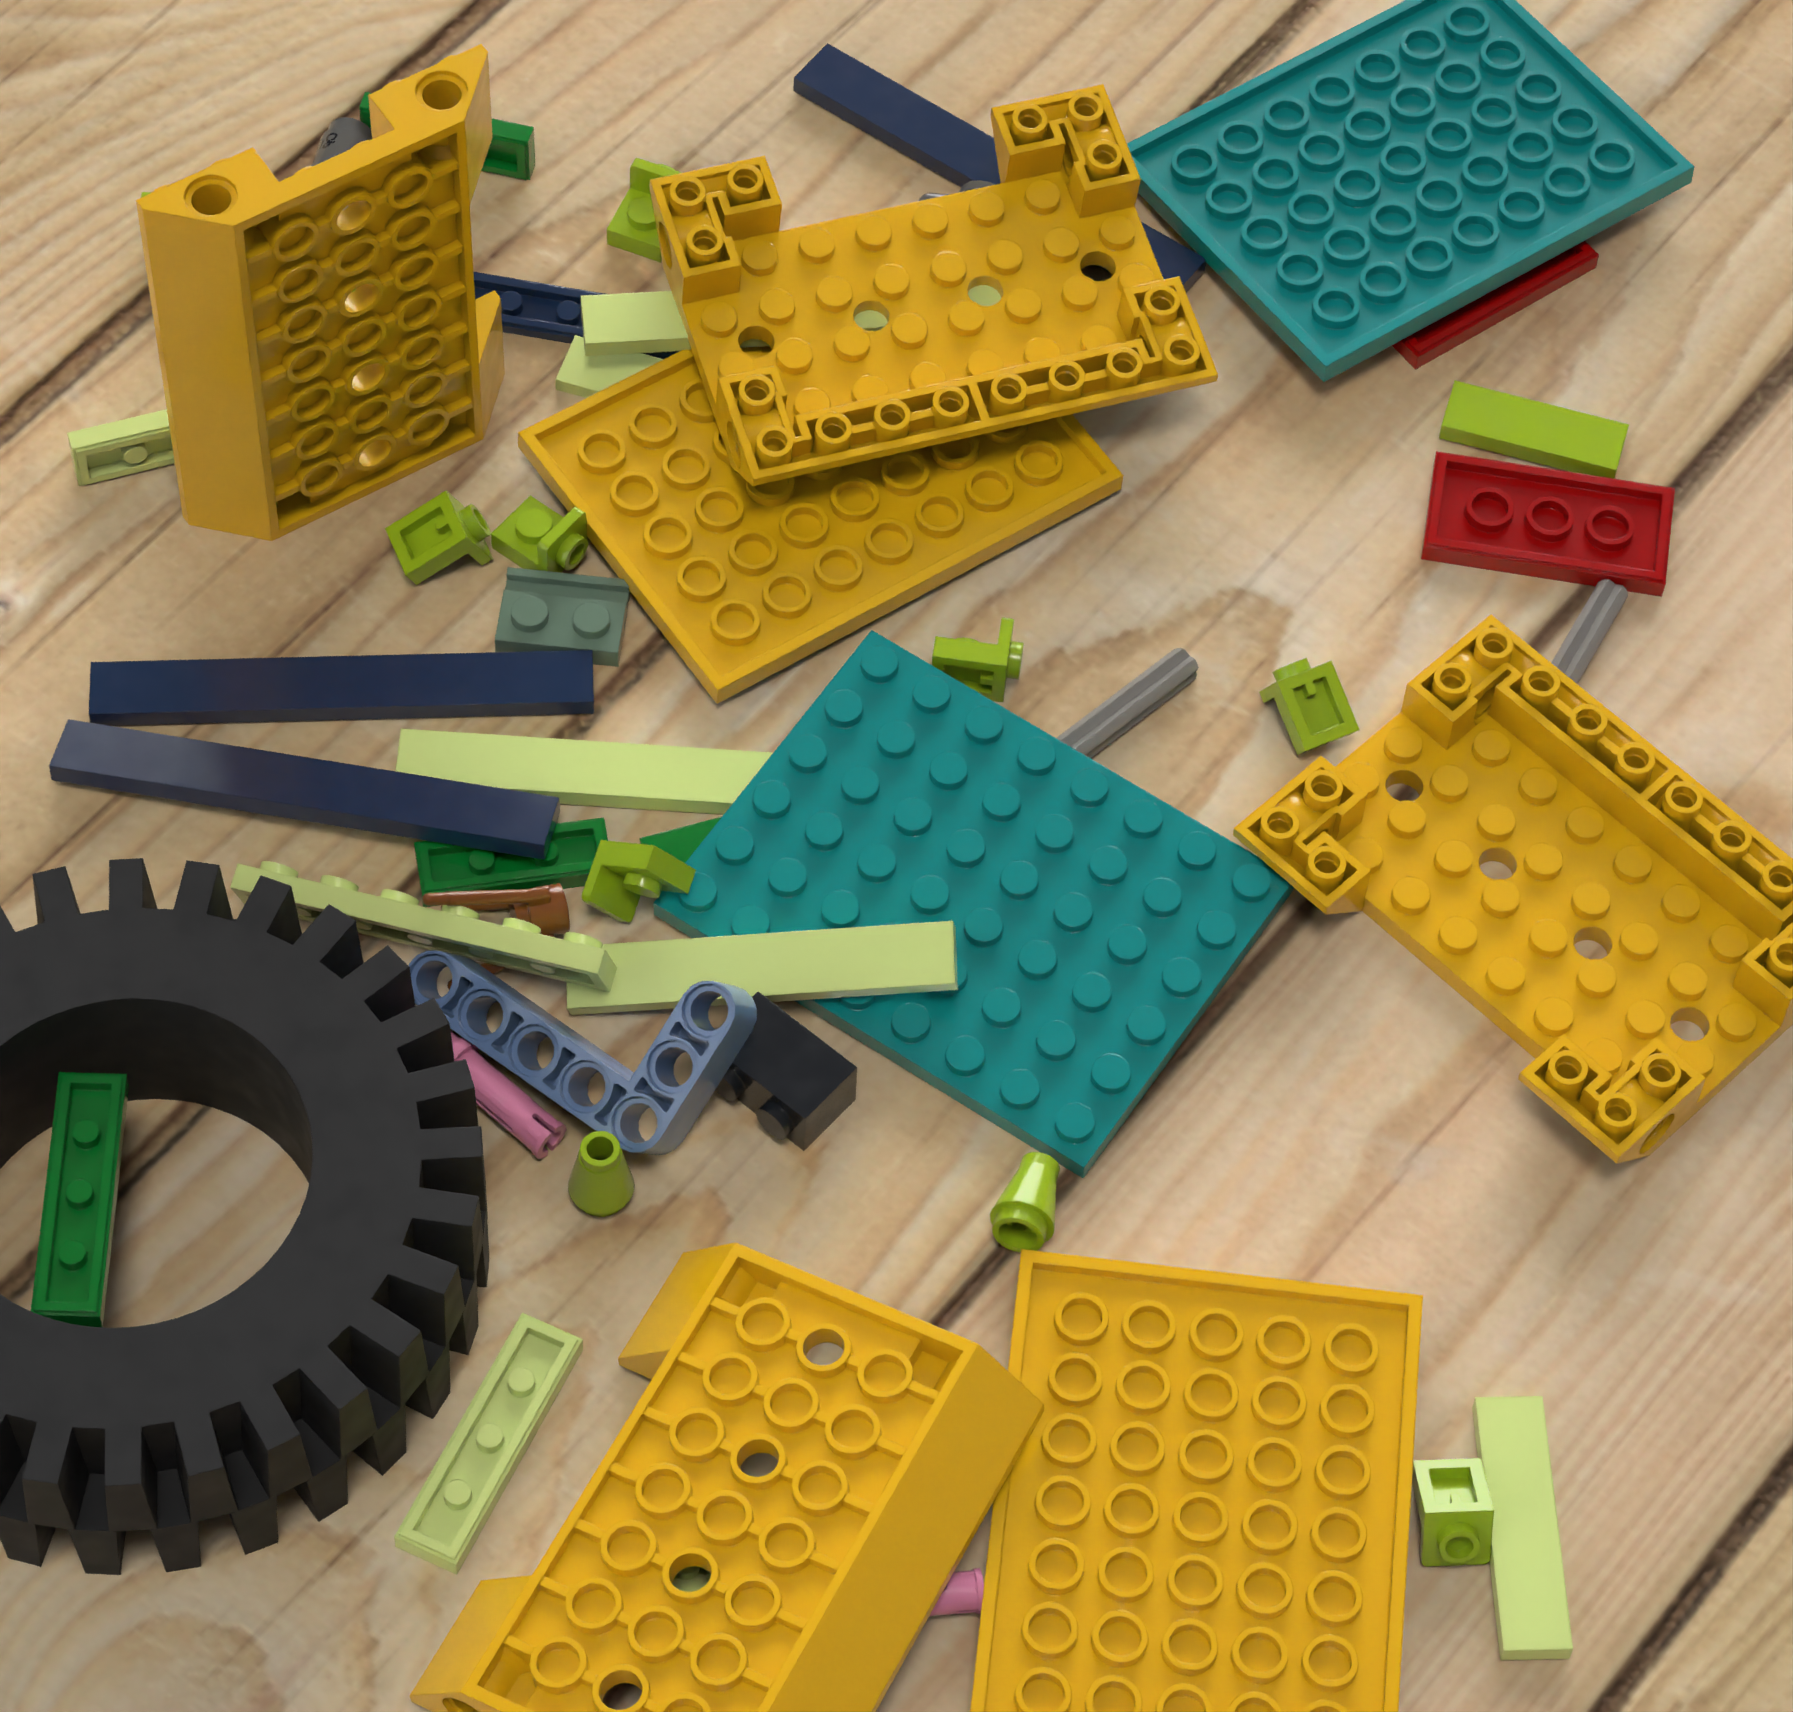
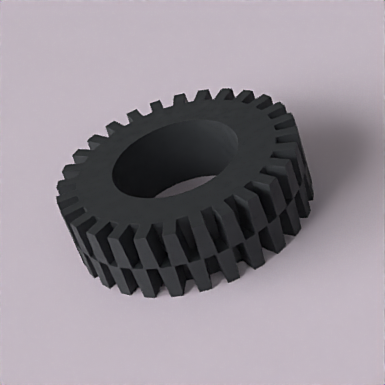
M143 858L109 860V910L80 913L66 866L34 873L32 875L37 925L15 932L0 906V1169L24 1145L53 1126L59 1072L127 1074L129 1083L128 1101L161 1099L191 1102L232 1114L253 1125L274 1140L293 1159L307 1179L309 1186L305 1201L294 1226L269 1261L249 1280L228 1295L184 1316L136 1327H88L53 1320L33 1313L0 1294V1540L9 1559L41 1567L56 1528L68 1529L85 1574L121 1575L126 1531L150 1529L165 1571L172 1572L201 1567L198 1522L229 1514L244 1553L247 1555L278 1543L277 1495L294 1488L318 1522L347 1505V1455L353 1451L383 1476L406 1453L405 1406L434 1419L450 1394L449 1351L469 1355L479 1326L477 1287H487L489 1269L488 1212L481 1126H478L475 1087L466 1059L454 1061L450 1023L435 998L415 1006L410 967L388 945L364 962L356 920L330 904L302 934L292 886L261 875L236 920L232 916L220 865L186 860L174 909H157Z

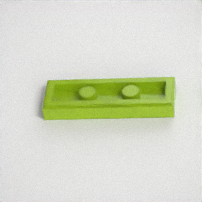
M1455 380L1441 425L1439 438L1574 473L1615 479L1629 424Z

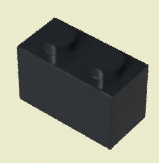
M757 992L752 997L757 1008V1020L753 1031L715 1091L729 1101L737 1099L756 1114L760 1124L772 1136L781 1140L787 1138L805 1151L856 1100L857 1067L760 992Z

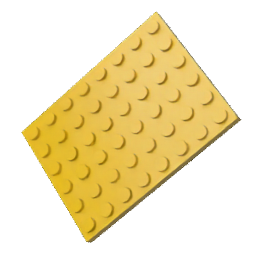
M770 346L741 348L745 353L756 357L764 356L772 350ZM691 349L681 350L518 432L519 449L568 512L572 508L577 507L586 513L587 537L618 577L625 580L631 594L717 704L1121 490L1124 476L1078 420L1070 414L752 486L731 467Z
M1021 1249L1008 1371L1044 1403V1412L993 1501L970 1712H1398L1423 1295Z

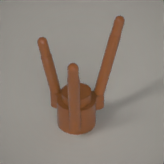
M560 883L529 889L426 893L422 897L425 905H441V909L442 905H460L474 911L509 909L510 918L524 920L541 928L540 934L554 937V935L564 934L570 930L567 901ZM489 963L480 964L492 974L506 968ZM452 979L448 982L447 985L449 990L452 985Z

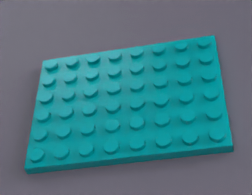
M1405 0L1127 143L1141 178L1138 193L1205 259V262L1323 382L1692 183L1695 167L1516 0Z
M871 630L686 861L685 864L696 869L688 894L662 891L659 898L654 901L653 907L655 916L691 938L953 921L956 927L958 990L795 1000V1002L1037 1151L1053 1157L1060 1165L1084 1178L1290 896L1294 887L1258 856Z

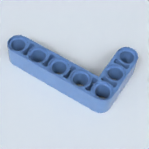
M432 950L418 954L408 965L410 967L416 1005L435 998L453 1031L594 1130L613 1134L618 1139L620 1147L631 1153L665 1155L674 1151L683 1142L753 1031L757 1020V1008L754 1000L744 989L716 981L698 982L683 994L636 1071L633 1072L470 958ZM448 966L452 974V985L448 993L441 997L437 990V978L439 973ZM722 996L728 1006V1015L725 1022L719 1028L714 1029L708 1019V1011L711 1003L716 998ZM498 1001L503 1010V1020L499 1028L492 1033L486 1023L489 1008ZM549 1037L554 1046V1055L547 1067L542 1068L537 1060V1049L540 1042L544 1038ZM687 1052L692 1060V1073L684 1084L679 1085L674 1077V1064L682 1053ZM600 1072L605 1081V1092L603 1098L594 1105L588 1096V1084L594 1074ZM651 1108L657 1117V1128L654 1135L645 1141L639 1132V1120L645 1110Z

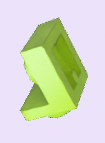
M635 158L630 167V189L606 229L607 245L661 263L662 256L649 184L651 179L682 172L676 171L664 164H655Z
M448 491L442 492L385 528L405 576L416 585L467 553L482 566L493 560L485 538L491 535L486 520L473 504L464 507Z
M530 495L491 533L492 548L523 569L560 573L564 569L571 570L580 563L588 548L586 513L574 507L563 517Z
M1002 617L998 644L983 643L965 637L953 639L936 636L932 666L990 700L1003 702L1007 678L1019 680L1024 643L1012 641L1014 619Z
M1305 658L1281 667L1272 672L1276 682L1259 691L1263 703L1275 699L1297 755L1360 730L1332 661L1311 668L1308 659Z
M600 840L582 892V900L617 921L631 922L640 896L659 898L661 891L688 894L696 869L655 845Z
M1481 1458L1413 1460L1412 1487L1421 1522L1420 1557L1422 1564L1426 1567L1487 1564L1490 1561L1494 1508Z

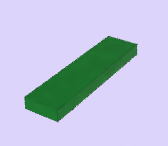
M59 1072L31 1304V1312L53 1320L88 1327H103L129 1092L127 1074Z

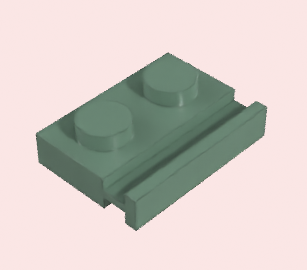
M507 568L506 587L503 591L495 635V652L593 650V664L619 667L627 618V605L630 599L629 586L624 579Z

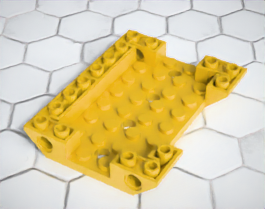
M482 44L460 54L450 55L429 68L402 80L390 82L382 89L369 94L372 140L359 142L350 150L315 166L302 168L293 176L280 182L252 147L230 158L220 159L208 168L175 183L160 186L150 194L136 200L182 515L188 525L274 541L484 439L505 375L501 298L494 290L475 299L470 203L493 138L488 51Z
M1103 84L992 107L990 115L1000 184L779 231L782 202L765 155L650 180L649 187L663 268L687 332L688 341L731 467L752 486L1217 381L1218 372L1180 276L1163 279L1135 208L1141 178ZM1088 265H1100L1106 268L1112 277L1105 281H1094L1085 276L1081 269ZM987 285L999 292L1001 300L991 306H981L970 299L968 291L975 286ZM873 310L884 315L888 323L878 331H867L856 324L854 317L862 311ZM750 339H759L766 342L772 350L764 356L756 357L742 351L740 345Z
M1492 614L1407 683L1401 712L1337 766H1333L1321 755L1233 829L1234 837L1324 914L1363 911L1532 1055L1535 1060L1520 1072L1518 1080L1617 1164L1650 1156L1793 1025V859ZM1394 784H1406L1414 788L1419 797L1413 801H1399L1387 792V788ZM1488 861H1497L1506 865L1511 870L1512 876L1507 879H1492L1486 876L1479 866ZM1583 940L1595 941L1605 948L1607 956L1602 959L1585 958L1577 952L1574 944ZM1677 1021H1690L1701 1028L1704 1037L1696 1041L1681 1039L1673 1032L1671 1024Z
M736 1242L683 1252L618 1357L620 1366L652 1380L534 1573L528 1576L488 1579L479 1582L411 1692V1702L432 1712L877 1711L1042 1416L1044 1403L976 1342ZM821 1343H833L844 1350L837 1361L828 1365H817L806 1358L809 1350ZM756 1453H767L778 1460V1464L772 1472L760 1477L749 1476L742 1472L740 1467L746 1458ZM687 1567H702L711 1574L708 1583L696 1591H682L672 1584L677 1573ZM630 1683L642 1690L639 1700L627 1709L615 1710L603 1703L606 1692L617 1684Z

